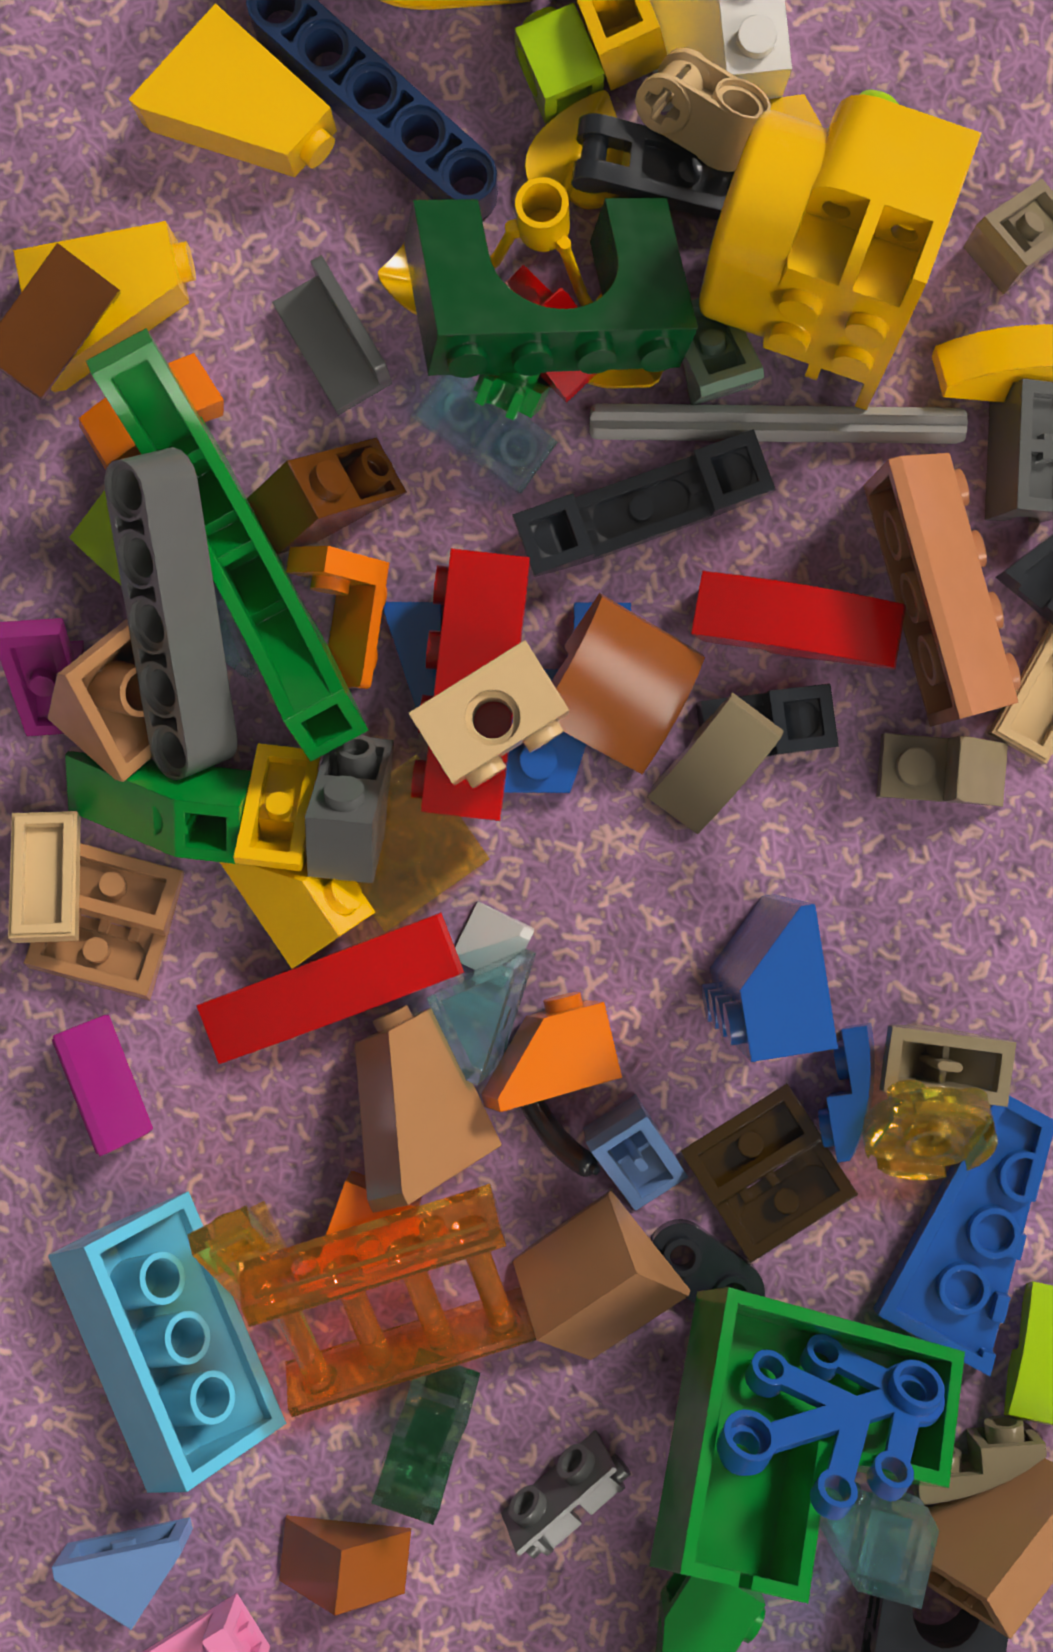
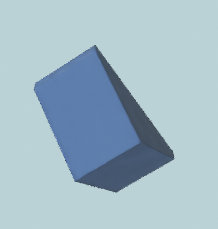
M636 1094L583 1127L585 1141L591 1153L635 1211L688 1178V1175Z
M191 1518L178 1519L67 1543L52 1566L54 1580L132 1630L182 1553L193 1530Z

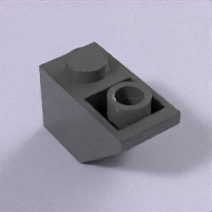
M359 735L323 755L305 815L308 877L373 883L384 841L394 740Z

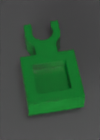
M518 373L480 374L473 389L478 392L474 402L481 406H484L485 403L495 405L506 411L505 417L513 421L517 418L519 412L532 418L541 410L551 386L539 379V375L523 376Z

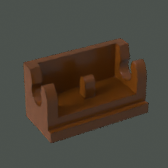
M57 243L0 321V371L40 400H44L51 391L53 384L110 305L114 304L121 294L120 290Z

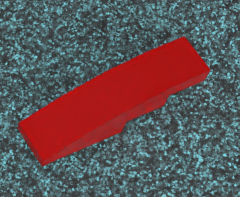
M442 912L196 1006L218 1064H222L464 973Z

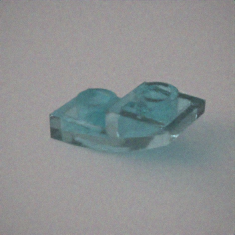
M440 375L416 408L412 417L512 490L522 493L558 442L520 412L513 421L505 417L506 411L495 405L485 403L484 406L475 403L478 392L473 390L476 381L472 378Z

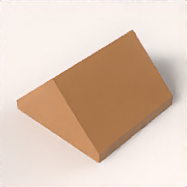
M127 619L57 674L48 719L110 776L121 782H124L152 758Z
M612 1190L533 1243L513 1260L537 1341L589 1360L597 1357L688 1297L690 1293L688 1286Z

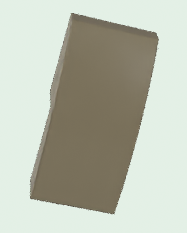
M732 692L695 732L687 749L653 784L647 798L693 832L699 834L754 773L780 740L783 730Z
M1006 1415L988 1417L984 1420V1427L966 1428L967 1454H962L960 1449L954 1447L949 1488L910 1485V1489L920 1505L952 1501L990 1490L1016 1478L1047 1457L1046 1443L1030 1424H1023V1420L1020 1418Z

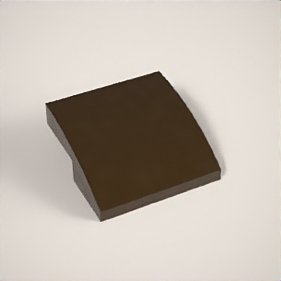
M787 1083L680 1151L750 1263L858 1196V1193L828 1147H824L821 1134Z

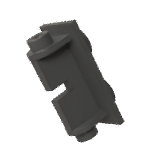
M596 1430L581 1443L568 1447L562 1453L556 1465L533 1485L520 1489L511 1500L510 1505L501 1512L515 1552L519 1556L525 1551L533 1559L541 1553L546 1556L550 1555L559 1543L582 1524L579 1516L573 1511L576 1506L580 1504L588 1513L593 1515L616 1493H620L625 1489L623 1481L631 1473L618 1455L613 1454L610 1457L600 1434Z

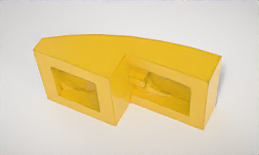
M1053 325L1002 327L976 332L936 345L932 353V360L942 396L944 398L1005 402L1013 382L1021 379L1053 382Z

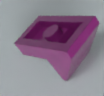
M63 618L0 622V661L26 736L64 734L48 719L57 674L84 653V640H69Z

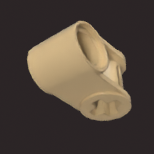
M677 48L670 52L660 64L658 73L646 78L641 84L635 99L637 113L647 127L697 155L706 165L726 172L736 170L748 136L757 118L771 108L769 98L763 90L749 81L734 76L705 58L699 51L691 48ZM685 67H689L690 70L682 79H679L677 75ZM671 102L674 106L666 115H662V110Z

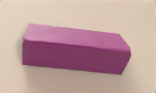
M102 1015L53 1035L52 1043L95 1153L99 1154V1157L153 1130L109 1015Z

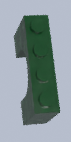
M667 198L604 199L590 240L602 297L591 304L571 309L549 308L530 302L516 294L501 280L489 256L478 199L413 200L404 246L428 376L452 375L457 378H471L479 374L518 373L523 376H535L544 372L581 371L586 374H598L607 370L644 369L649 372H660L669 368H680L698 330Z

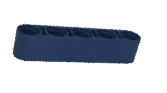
M246 0L248 13L258 42L432 200L478 199L482 220L492 213L497 204L498 184L495 162L488 152L318 0ZM279 10H287L293 13L285 22L276 24L266 21L272 13ZM336 52L341 55L339 60L333 65L324 67L313 63L315 58L321 53ZM374 93L383 94L389 98L385 105L377 109H366L359 105L362 99ZM420 135L430 136L437 141L433 148L425 152H414L406 147L411 139ZM465 177H475L485 184L481 191L473 195H462L453 188L456 182Z

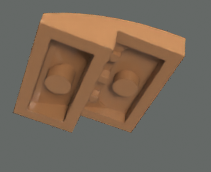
M80 843L79 941L31 942L24 964L30 969L150 1001L181 891L184 872Z

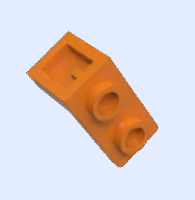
M331 546L290 547L286 573L310 578L311 590L336 595L328 647L348 688L369 689L372 684L373 671L378 660L377 644L382 610L387 599L386 584L390 563Z

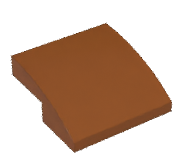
M599 593L564 645L568 657L551 681L569 709L568 715L558 722L565 733L643 775L683 709L705 657L701 652Z

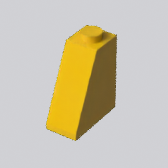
M216 3L129 98L139 120L151 132L292 177H296L306 165L311 169L319 166L330 154L335 144L333 135L337 132L331 107Z
M166 221L13 250L21 292L57 243L117 287L121 292L114 304L110 305L51 387L53 392L67 390L91 373L86 360L145 328L150 331L189 303L186 282L196 281L191 250L187 241L178 243Z

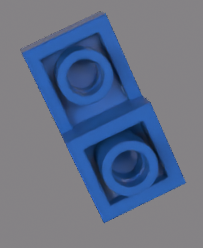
M872 1023L842 1028L843 1041H837L838 1049H833L839 1080L850 1079L851 1090L831 1092L826 1097L828 1108L819 1109L818 1118L824 1147L835 1146L837 1163L850 1161L854 1156L870 1113L875 1075Z

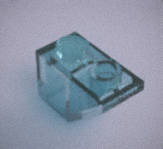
M856 1483L858 1489L857 1501L843 1519L829 1520L821 1516L819 1526L857 1591L922 1609L939 1535V1529L928 1507L924 1506V1502L921 1499L907 1492L899 1500L887 1501L874 1493L861 1490V1486ZM825 1487L827 1494L836 1501H843L841 1495L836 1490Z

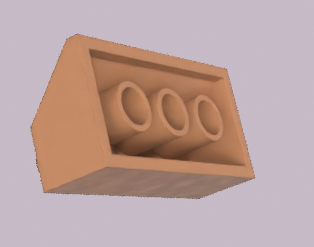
M950 453L904 455L888 459L863 486L895 602L906 605L903 631L930 727L1019 703L1015 690H1019L1021 687L1020 671L1014 656L1011 653H1005L999 629L1004 625L1003 610L996 593L993 591L988 592L982 572V567H985L987 563L986 549L980 533L977 530L971 531L964 506H968L970 495L963 471L960 468L954 469Z

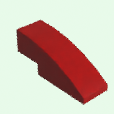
M702 571L691 634L703 642L762 649L769 653L784 656L896 669L906 605L833 589L743 575Z

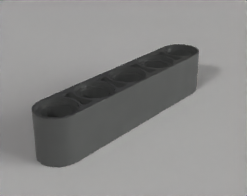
M171 447L112 461L106 468L104 486L151 754L158 769L166 777L172 780H181L230 760L237 750V732L198 479L194 466L188 456L181 450Z

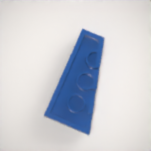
M1010 1095L1008 1107L983 1105L873 1307L878 1316L922 1340L965 1351L964 1363L990 1377L996 1354L993 1352L1000 1323H1005L1011 1299L1008 1295L1012 1274L1016 1260L1021 1261L1027 1235L1023 1233L1031 1202H1035L1037 1199L1053 1137L1052 1118Z

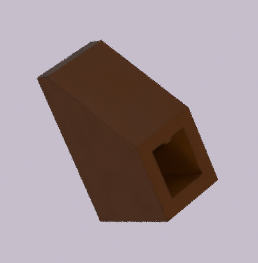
M376 437L287 460L247 498V501L278 555L288 552L290 547H302L317 543L403 496L407 491Z

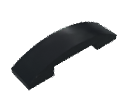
M754 429L696 449L690 457L574 497L573 493L512 514V518L526 557H530V568L533 576L537 577L603 558L706 521L766 496L776 489Z

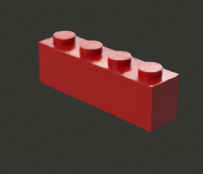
M451 548L449 566L437 565L433 604L444 605L441 631H429L426 669H434L437 672L434 696L423 694L421 705L521 643L530 557ZM500 702L485 703L477 710L474 716V727L480 735L486 738H499L510 730L513 718L512 712L506 705ZM428 745L427 760L415 759L411 798L422 799L421 812L501 821L507 768L473 789L467 779L454 785ZM509 752L501 756V759L505 763L506 767Z

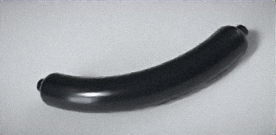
M545 1100L520 1107L539 1139L564 1165L583 1177H588L592 1174L597 1175L600 1172L601 1168L594 1155L579 1144L562 1127Z

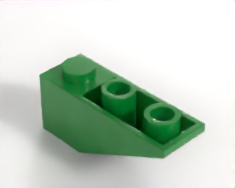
M68 751L65 754L68 811H77L83 818L173 857L235 864L234 853L252 771L210 767L181 780H172L158 769L154 760H148L129 778L121 782L110 776L85 752Z
M673 1572L660 1592L655 1652H736L743 1641L750 1643L756 1637L763 1624L766 1605L762 1593Z

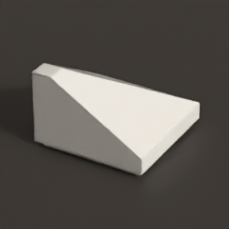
M478 901L455 949L462 964L507 985L534 933V928Z

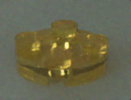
M917 1080L898 1081L887 1088V1099L876 1104L864 1117L862 1136L867 1158L869 1159L873 1155L876 1157L877 1169L887 1175L901 1179L935 1180L947 1177L945 1166L957 1164L964 1160L966 1171L971 1170L988 1160L998 1145V1135L988 1095L985 1091L978 1088L926 1087Z

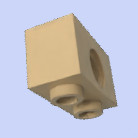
M524 640L409 712V715L452 784L457 785L467 779L473 789L507 768L501 756L524 743L531 753L563 733L564 730L558 721L568 715L569 709L530 646ZM500 702L506 705L512 712L513 723L505 735L499 738H486L476 731L474 716L477 710L485 703Z

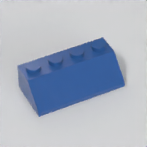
M777 894L761 896L711 965L712 983L701 984L707 1022H712L714 1029H719L721 1036L728 1038L730 1046L735 1045L751 1062L838 1049L815 904Z

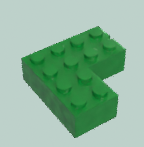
M730 1287L697 1291L649 1566L808 1604L821 1515L817 1513L811 1504L810 1491L820 1474L827 1469L836 1435L776 1453L772 1456L766 1468L755 1475L739 1476L727 1470L718 1455L716 1441L724 1423L732 1413L744 1409L753 1410L766 1417L770 1422L816 1409V1407L783 1391L772 1398H765L755 1394L748 1387L745 1380V1372L753 1356L761 1350H773L781 1354L788 1364L803 1370L800 1364V1355L807 1342L814 1335L825 1334L836 1339L842 1348L887 1369L905 1360H918L932 1367L943 1381L945 1406L942 1414L934 1424L918 1428L910 1462L914 1470V1480L911 1485L949 1488L965 1351ZM814 1352L818 1359L830 1363L826 1356ZM759 1368L761 1373L767 1378L776 1379L774 1374L768 1369ZM838 1373L833 1379L826 1381L856 1396L871 1392V1390ZM891 1417L869 1424L857 1469L858 1472L867 1474L877 1455L885 1451ZM736 1444L741 1450L751 1454L745 1446ZM882 1469L888 1479L899 1482L894 1473L887 1469Z

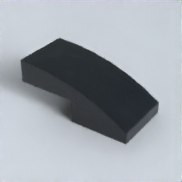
M830 683L738 696L783 730L782 737L766 757L839 747ZM727 698L704 700L696 703L699 728Z

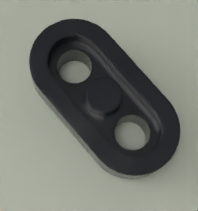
M674 1219L662 1224L652 1235L651 1241L690 1289L689 1296L686 1298L694 1304L697 1291L725 1288L731 1283L741 1284L745 1292L765 1297L764 1283L756 1268L698 1224L685 1219ZM685 1245L693 1250V1256L686 1264L679 1265L670 1260L671 1252L677 1246Z

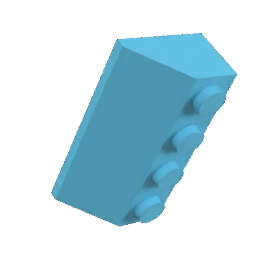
M189 1191L97 1229L48 1255L147 1493L188 1492L287 1424Z

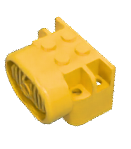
M865 94L851 95L842 99L836 108L829 129L775 110L763 112L757 118L748 136L719 216L699 297L700 312L709 319L763 337V348L809 364L805 377L817 381L820 370L824 369L863 383L855 407L867 410L928 282L982 133L894 102Z

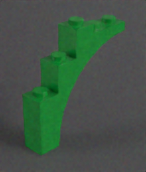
M147 328L86 360L91 375L141 454L174 447L186 454L193 464L198 479L213 581L267 684L283 722L310 762L369 731L326 640L299 597L288 573H286V568L279 554L277 555L250 507L226 456L203 418L199 416Z

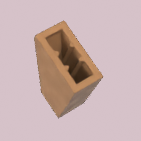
M408 1005L392 1010L372 1021L377 1032L355 1043L367 1201L373 1213L411 1204L502 1146L436 1006L415 1014H411Z
M1046 1458L1028 1471L995 1488L969 1497L936 1504L897 1527L889 1537L914 1578L1009 1639L1013 1637L1053 1584V1462Z

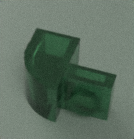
M420 1352L382 1460L383 1465L371 1504L431 1525L434 1524L440 1511L454 1454L469 1420L480 1372Z

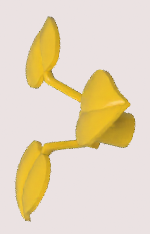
M606 90L598 91L573 103L549 121L535 136L526 154L525 171L527 182L521 186L515 198L517 219L509 220L505 223V233L490 256L492 265L496 269L503 261L516 238H521L527 247L535 251L547 252L556 249L561 255L581 307L591 304L593 301L588 295L571 249V241L568 238L570 231L569 200L583 209H597L602 207L605 198L619 197V195L607 192L598 194L585 193L576 190L571 185L573 164L581 158L582 145L576 140L579 118L589 113L604 114L617 118L612 101ZM608 148L606 161L622 165L623 151ZM403 243L393 258L378 270V277L383 287L394 300L405 309L417 315ZM600 294V295L598 296V298L596 299V301H597L599 298L602 297V294ZM644 369L607 370L595 375L588 384L609 389L647 388L659 382L663 371L649 372Z

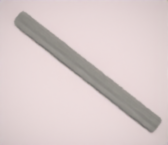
M596 403L592 405L589 417V432L595 440L721 441L754 429L759 442L957 444L965 440L968 429V417L965 409L938 407H868L867 410L855 406Z

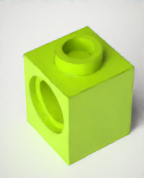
M574 3L558 10L554 7L539 9L530 14L523 21L522 25L514 28L515 55L544 123L551 121L573 103L603 90L605 73Z

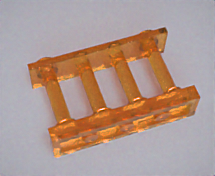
M491 1184L239 1262L240 1308L248 1326L252 1327L277 1319L295 1357L285 1361L287 1404L291 1417L537 1340L521 1287L505 1292L491 1251L507 1246L497 1201ZM466 1260L480 1300L443 1311L428 1271ZM403 1279L418 1320L382 1331L366 1291ZM340 1299L357 1339L320 1350L303 1310Z

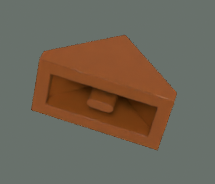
M286 1515L279 1581L334 1616L405 1594L411 1528Z

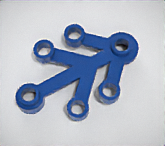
M825 1334L814 1335L807 1342L800 1355V1364L803 1370L788 1364L781 1354L773 1350L758 1351L753 1356L745 1372V1380L748 1387L755 1394L765 1398L775 1397L783 1391L816 1407V1409L770 1422L766 1417L753 1410L735 1411L727 1418L716 1441L717 1452L724 1467L731 1473L739 1476L755 1475L766 1468L772 1456L776 1453L836 1435L827 1469L820 1474L811 1488L810 1500L814 1509L822 1517L829 1520H840L849 1513L858 1498V1489L854 1481L869 1424L891 1417L885 1451L877 1455L867 1471L866 1478L870 1489L878 1497L887 1501L899 1500L914 1480V1470L910 1462L918 1428L934 1424L944 1410L945 1389L939 1374L932 1367L918 1360H905L887 1369L842 1348L836 1339ZM814 1352L826 1356L830 1363L818 1359ZM759 1368L768 1369L774 1374L776 1379L767 1378L761 1373ZM838 1373L871 1390V1392L856 1396L826 1381L833 1379ZM736 1444L745 1446L751 1454L744 1452ZM882 1469H887L894 1473L899 1482L888 1479ZM825 1487L836 1490L841 1495L843 1501H836L827 1494Z

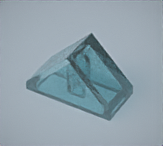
M522 949L448 982L426 998L466 1081L479 1085L495 1071L502 1059L536 956L535 952Z

